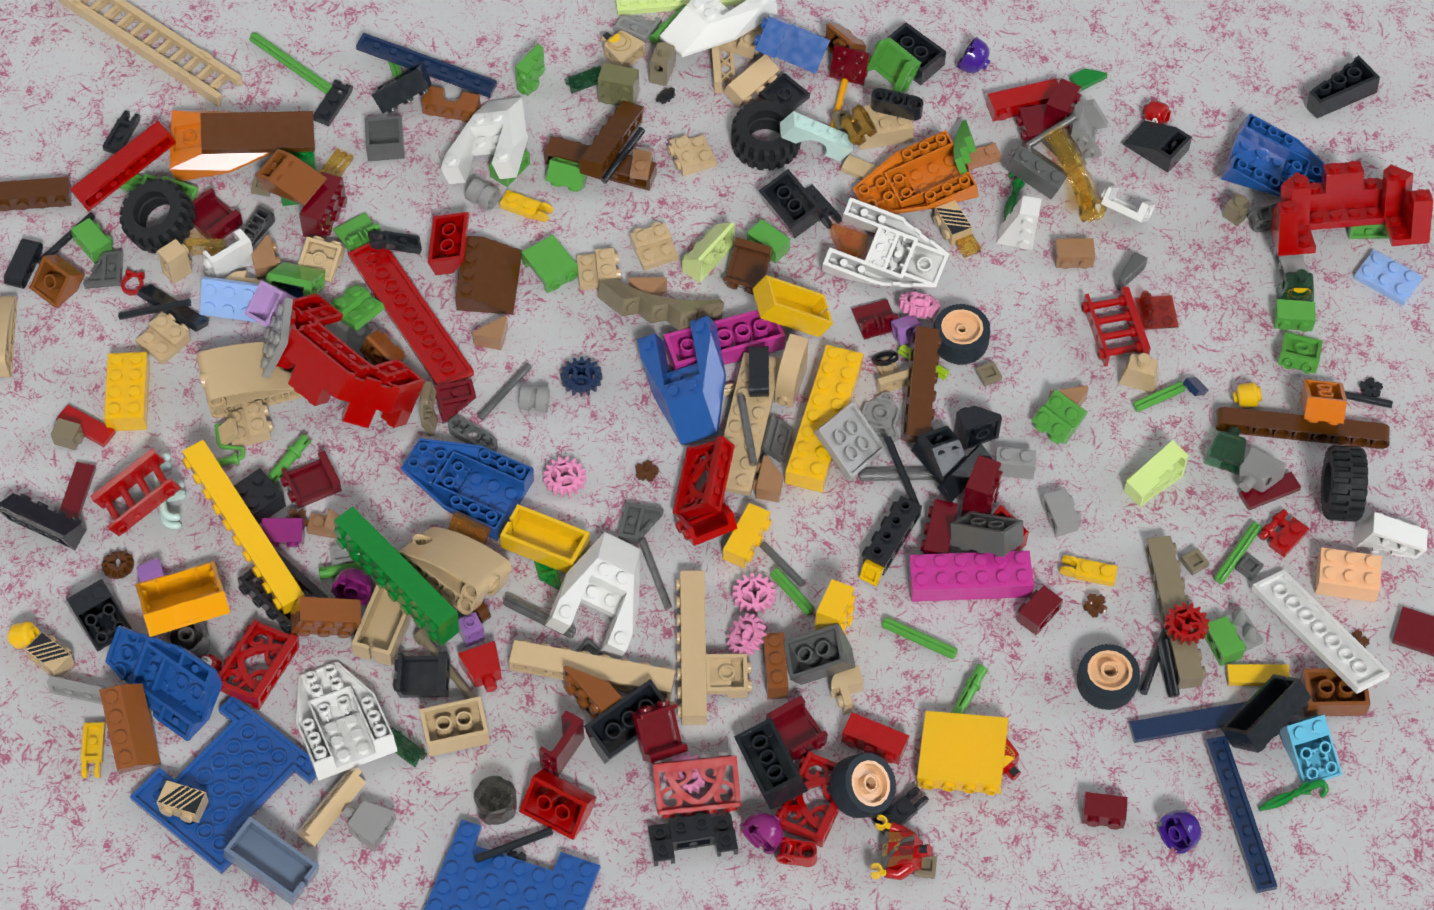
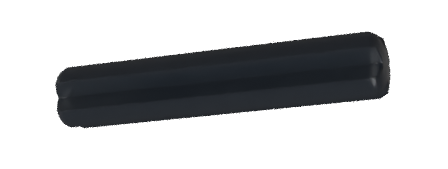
M1160 639L1157 644L1167 694L1169 698H1175L1180 695L1170 642L1168 639Z

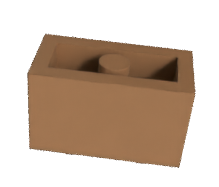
M1094 238L1056 239L1054 247L1056 268H1093L1095 261Z

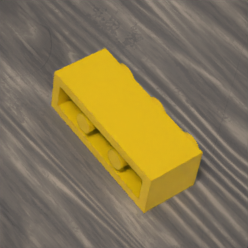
M749 503L737 523L738 529L732 532L723 548V559L742 568H745L748 562L751 563L755 555L754 550L756 546L760 547L764 538V532H768L772 525V520H770L771 512Z

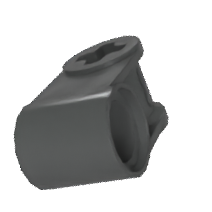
M1277 203L1257 207L1248 212L1247 217L1252 221L1255 232H1262L1272 228V210L1277 206Z

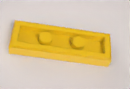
M1227 664L1226 667L1228 686H1263L1273 674L1285 676L1286 678L1290 677L1288 664Z

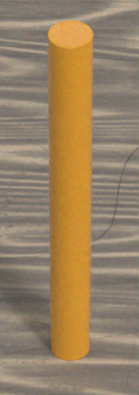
M847 79L841 80L834 112L842 110L848 85ZM832 118L830 127L835 128Z

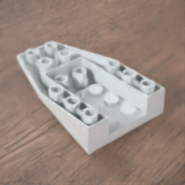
M338 661L298 676L296 725L318 781L397 752L393 733L375 694Z

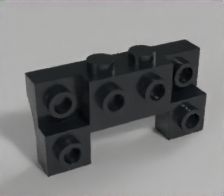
M696 813L689 817L676 816L669 819V823L648 826L654 867L658 866V862L668 860L671 861V864H674V851L714 845V842L717 857H721L722 852L733 851L734 855L738 854V844L731 814L711 817L710 813Z

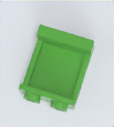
M889 37L878 41L875 45V51L868 61L867 71L876 70L894 85L892 91L904 93L908 91L921 62Z
M554 235L521 252L522 263L526 268L531 267L543 282L547 293L557 290L561 285L571 282L578 277V265Z
M282 262L267 274L266 282L276 287L281 283L304 287V297L315 293L318 294L324 289L325 270Z

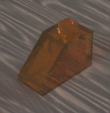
M832 224L831 239L837 250L861 259L867 247L868 235L836 224Z

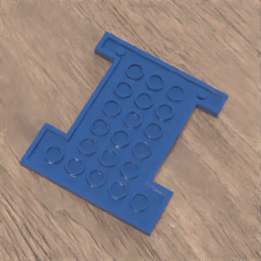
M232 696L218 709L219 713L231 723L175 779L159 767L130 796L132 802L220 874H223L232 865L230 861L224 858L225 847L249 817L294 773L308 784H311L317 778L306 752L239 699ZM167 780L206 792L209 802L199 823L193 821L188 823L181 820L180 817L174 815L171 817L165 816L159 811L157 800Z
M461 820L424 910H585L601 866L560 852L553 871L504 854L476 863L474 855L489 850L476 845L482 826Z

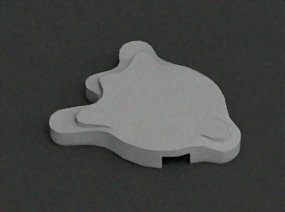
M882 392L879 396L875 397V400L867 401L864 404L862 414L878 437L891 436L893 442H896L899 439L896 426L899 423L900 410L896 407L892 394L890 392Z

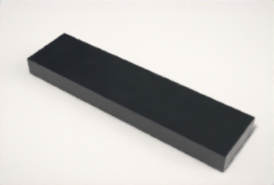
M152 284L139 289L137 294L153 306L178 301ZM189 307L163 311L166 314L170 313L176 320L195 332L209 324V319Z
M982 444L977 445L937 487L947 503L953 502L966 488L979 455L992 459Z

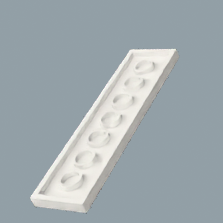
M1285 570L1252 585V591L1356 694L1389 678L1390 672Z

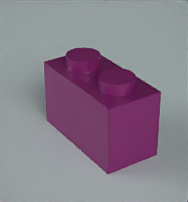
M262 518V530L273 547H279V544H287V547L296 548L299 547V544H304L305 520L303 518Z

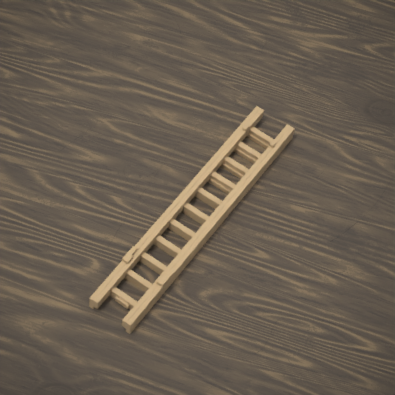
M59 0L62 5L218 107L221 105L220 102L223 98L222 94L217 90L227 80L240 87L243 85L241 75L125 0H97L90 7L85 5L90 0ZM109 3L114 5L103 16L99 14ZM125 12L127 14L117 24L111 22L120 13ZM135 20L140 22L130 33L125 31ZM148 28L151 29L153 32L142 42L137 39ZM161 36L166 39L156 50L150 47ZM174 45L180 48L169 59L163 56ZM187 54L191 55L193 58L182 68L177 65ZM200 63L206 65L196 76L190 74ZM214 71L220 74L210 85L203 82Z

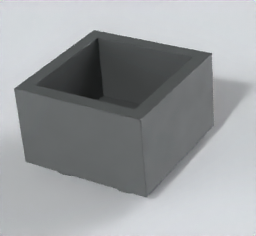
M402 116L365 118L368 161L405 159Z

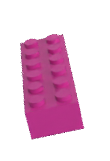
M758 310L714 321L717 325L724 365L741 361L744 352L749 353V346H769V353L785 349L786 336L782 326L761 319ZM691 328L664 334L665 351L672 371L697 363Z
M1011 551L1003 557L995 556L993 553L978 552L909 556L908 572L911 602L1029 598L1033 592L1034 582L1030 551Z

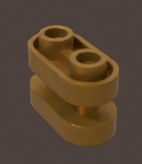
M858 104L852 109L853 116L847 113L841 118V125L848 132L850 142L853 145L857 144L860 146L866 142L864 135L867 134L869 137H872L877 133V129L865 108Z

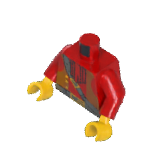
M884 815L877 816V820L883 821L884 824L875 823V828L879 831L886 828L888 831L884 833L881 864H871L870 869L878 871L871 872V877L875 880L881 876L887 879L903 880L914 871L920 870L922 858L932 856V847L930 844L923 845V841L917 836L916 832L895 822L888 823Z

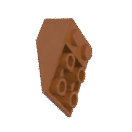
M280 149L275 151L255 175L263 190L303 206L327 180L325 176L293 154Z
M569 666L563 667L565 691L577 699L578 706L589 713L591 721L621 700L620 694L609 682Z

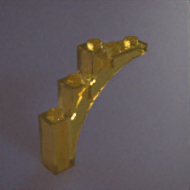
M1063 126L1049 134L1046 139L1054 150L1072 186L1078 203L1081 221H1097L1105 216L1104 213L1107 207L1101 204L1102 199L1096 191L1097 185L1086 168L1087 162Z

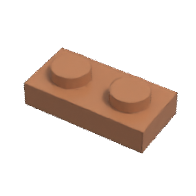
M996 143L976 148L977 151L970 153L972 162L967 163L969 170L1002 161V155Z

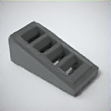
M1136 252L1133 253L1119 277L1118 291H1121V287H1126L1145 269L1147 257Z

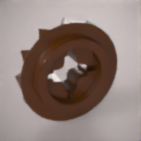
M117 549L115 552L109 551V554L103 557L102 570L109 578H124L132 572L134 559L126 550L120 551ZM117 559H119L120 562H121V563L119 564L118 569L115 567V564H114V563H116V560H117Z

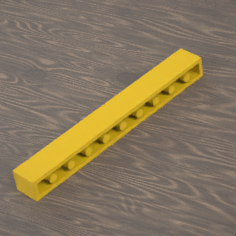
M201 440L183 450L184 459H182L185 468L187 470L191 469L196 485L200 484L203 490L201 491L207 501L211 500L213 503L211 507L217 516L221 515L223 519L221 522L225 530L232 532L233 542L237 547L241 546L243 549L241 553L247 563L251 562L254 566L252 567L253 573L257 578L261 577L264 582L262 583L264 590L267 594L271 593L274 597L272 601L277 610L281 609L284 614L289 613L299 597H305L297 582L205 441Z

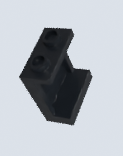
M439 651L438 656H404L403 653H398V659H395L394 663L395 671H397V679L393 681L394 691H396L400 698L449 697L451 657L448 652Z

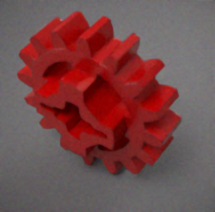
M1183 602L1181 607L1175 604L1174 609L1170 608L1168 615L1165 616L1164 629H1168L1167 636L1173 635L1172 641L1179 639L1180 645L1184 641L1187 642L1188 646H1191L1192 641L1198 644L1200 639L1205 638L1209 629V619H1205L1207 613H1200L1201 607L1199 606L1195 609L1193 608V603L1190 606H1186V603Z

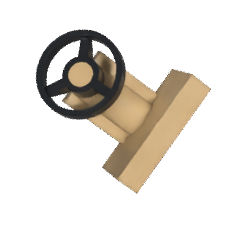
M895 351L880 352L872 357V363L877 365V370L881 376L877 381L879 395L882 392H891L907 386L909 369L900 372L896 364L899 356Z

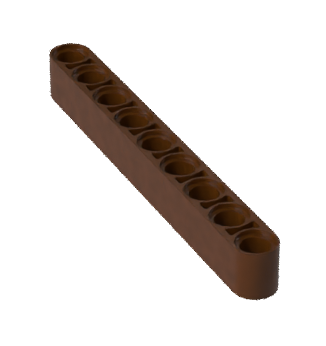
M1220 407L1216 410V430L1223 433H1230L1231 431L1232 433L1375 449H1385L1390 445V427L1384 423L1344 419V424L1330 425L1325 421H1319L1318 423L1308 422L1307 419H1304L1303 415L1232 407Z

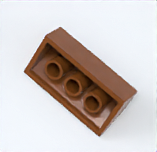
M143 683L124 684L100 689L99 692L118 773L122 774L161 764Z

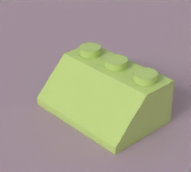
M732 222L721 223L709 229L705 237L694 245L693 250L684 255L682 259V272L701 282L734 247L735 224Z

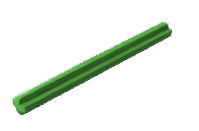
M255 32L250 35L249 40L323 93L327 94L332 87L331 84Z

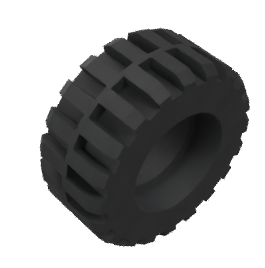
M757 100L753 104H747L743 109L741 108L733 118L731 125V146L737 158L740 157V161L743 164L747 163L748 167L753 169L756 167L762 171L764 169L774 170L776 167L779 169L784 167L785 163L789 164L792 162L793 158L798 154L801 142L795 144L781 138V136L772 141H762L756 139L751 134L758 130L768 129L781 135L780 122L791 114L793 110H789L787 105H781L775 100L774 102H769V100L759 102Z
M156 178L154 181L150 179L145 181L144 184H138L135 190H131L128 193L129 196L122 203L124 206L120 208L122 216H120L119 220L123 232L141 250L155 254L157 250L175 239L180 244L184 243L183 240L185 238L188 239L190 230H193L195 225L193 222L196 220L195 206L189 196L176 183L167 179L163 181L161 178ZM162 205H170L169 213L163 222L157 226L146 228L147 218L154 209Z
M1332 445L1327 448L1322 466L1321 508L1323 516L1329 521L1357 522L1363 517L1367 502L1369 474L1367 454L1363 448Z

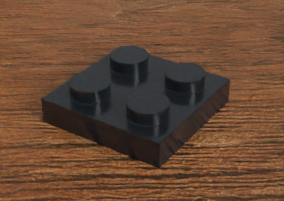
M784 73L759 92V98L769 100V102L778 101L779 104H785L789 107V110L792 109L794 111L810 98V93Z

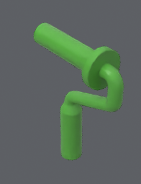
M215 424L216 442L219 448L240 450V456H238L237 452H234L233 456L216 460L220 466L233 463L240 465V460L245 458L244 447L221 444L218 427L222 424Z

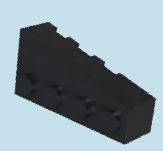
M1358 55L1352 63L1344 65L1341 71L1335 72L1329 80H1324L1309 92L1307 108L1318 119L1373 95L1378 91L1380 76Z

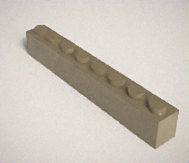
M1171 535L1147 538L1145 545L1163 626L1165 625L1164 620L1165 616L1168 615V610L1170 608L1174 609L1175 604L1181 607L1182 603L1185 602L1186 606H1189V597L1184 593L1185 580L1180 576L1181 563L1180 560L1176 559V543L1172 542ZM1173 635L1167 636L1170 642L1179 689L1201 687L1203 680L1206 679V669L1201 665V649L1197 648V644L1192 641L1191 646H1188L1186 641L1180 645L1179 639L1172 641Z

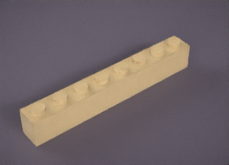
M704 570L680 571V578H676V591L680 590V596H676L677 608H681V614H677V626H681V632H677V644H681V650H677V662H681V668H677V681L682 683V687H677L678 699H682V705H678V718H682V725H707Z
M523 639L520 641L514 640L509 660V670L564 680L563 667L569 666L609 682L616 691L627 693L633 692L651 679L663 697L669 699V701L671 699L675 670H672L670 667H656L646 662L635 663L624 658L620 660L613 659L608 655L597 656L587 651L576 652L566 647L555 648L549 644H534Z

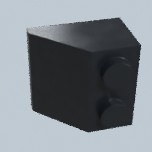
M975 405L964 407L956 412L954 433L960 439L963 450L965 451L979 444L999 438L1002 416L999 413Z

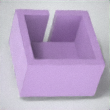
M261 280L244 314L270 328L272 316H276L278 305L283 303L285 297L290 299H296V297Z

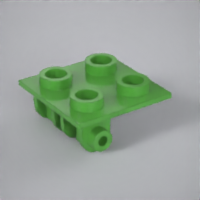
M363 213L338 226L333 231L349 252L369 243L371 240L368 238V233L373 230L380 231L381 227L378 223L374 224L368 215Z

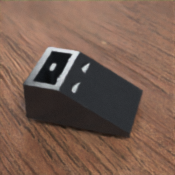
M1143 121L1125 140L1123 145L1168 173L1189 151L1192 136L1177 127Z
M948 425L920 434L911 449L939 484L966 458L960 439Z
M103 579L98 580L64 601L97 652L112 643L118 626L132 629Z

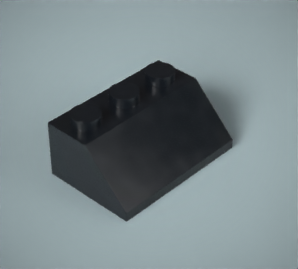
M423 61L374 90L372 97L382 114L387 111L390 114L398 109L397 105L401 103L406 105L414 100L413 96L417 94L422 96L429 91L428 88L432 83Z

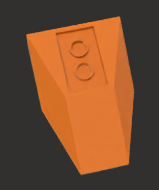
M172 110L171 136L176 144L170 148L169 169L178 181L231 173L272 153L202 154L200 113H228L231 111Z
M946 130L895 152L852 188L859 201L886 211L888 210V212L893 214L927 210L954 200L961 202L979 197L977 184L970 172L962 175L959 173L954 159V143Z

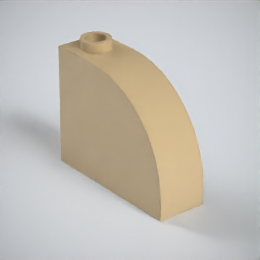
M794 334L789 335L780 363L775 388V403L781 406L794 407L807 371L808 338Z

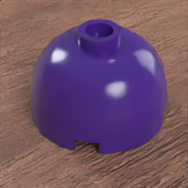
M978 37L974 38L965 50L963 57L960 58L957 68L972 74L979 72L981 69L985 70L990 63L988 59L990 51L987 44Z
M1175 810L1161 818L1160 836L1169 849L1173 847L1177 850L1175 853L1184 854L1199 843L1202 835L1201 826L1196 817L1190 812Z

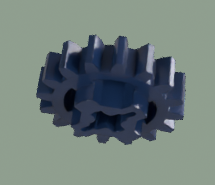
M580 357L579 361L573 358V363L567 361L566 367H562V373H560L562 386H566V391L572 390V395L578 392L580 397L585 392L589 396L591 390L596 392L597 386H601V380H603L601 367H597L596 361L591 363V358H588L586 361L583 357Z

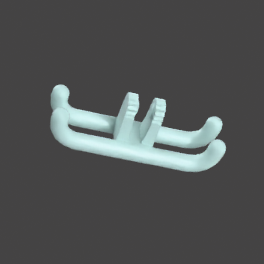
M161 454L165 461L170 460V454ZM164 462L161 464V470L170 469L171 463ZM153 472L154 485L156 489L161 484ZM174 480L181 488L184 487L182 480ZM179 490L174 496L158 506L161 522L166 528L180 529L182 527L181 522H179L181 515L179 513H170L166 502L185 499L186 492L184 490Z

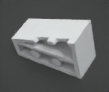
M1022 196L1013 208L1012 213L1008 214L1004 223L999 225L996 244L1033 250L1042 199Z
M1374 512L1355 528L1353 549L1360 550V547L1371 548L1374 553H1379V550L1391 551V555L1417 559L1427 551L1428 530L1418 525H1412L1400 519H1394L1382 513Z

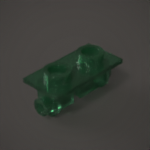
M594 66L587 71L567 76L565 83L569 86L571 94L597 85L601 66Z
M391 727L397 747V752L395 753L413 767H416L419 759L424 760L427 756L425 749L420 748L405 737L400 730L397 731Z

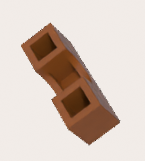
M433 86L428 88L429 91L423 95L421 101L423 114L461 120L463 122H469L474 113L481 108L480 95L462 92L458 100L451 102L446 100L444 88Z
M784 632L766 633V636L763 637V653L766 665L767 699L788 698L789 686Z

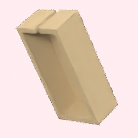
M377 585L351 646L354 656L371 660L374 657L375 662L392 666L412 617L406 615L402 611L400 604L397 601L393 602L389 598L387 591L384 588H379Z

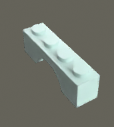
M793 111L780 122L781 138L795 144L807 140L818 141L824 145L825 156L839 162L853 151V144L848 139L849 134Z

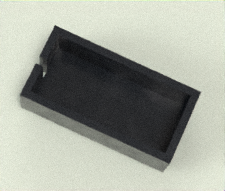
M1273 674L1221 730L1233 748L1259 753L1266 748L1271 739L1276 737L1287 723L1292 721L1297 712L1303 709L1312 697L1300 679L1286 678L1285 676Z

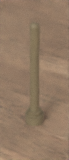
M424 629L419 630L414 635V640L418 645L425 646L432 656H438L439 650L429 639L427 632ZM450 665V678L467 699L475 698L476 696Z

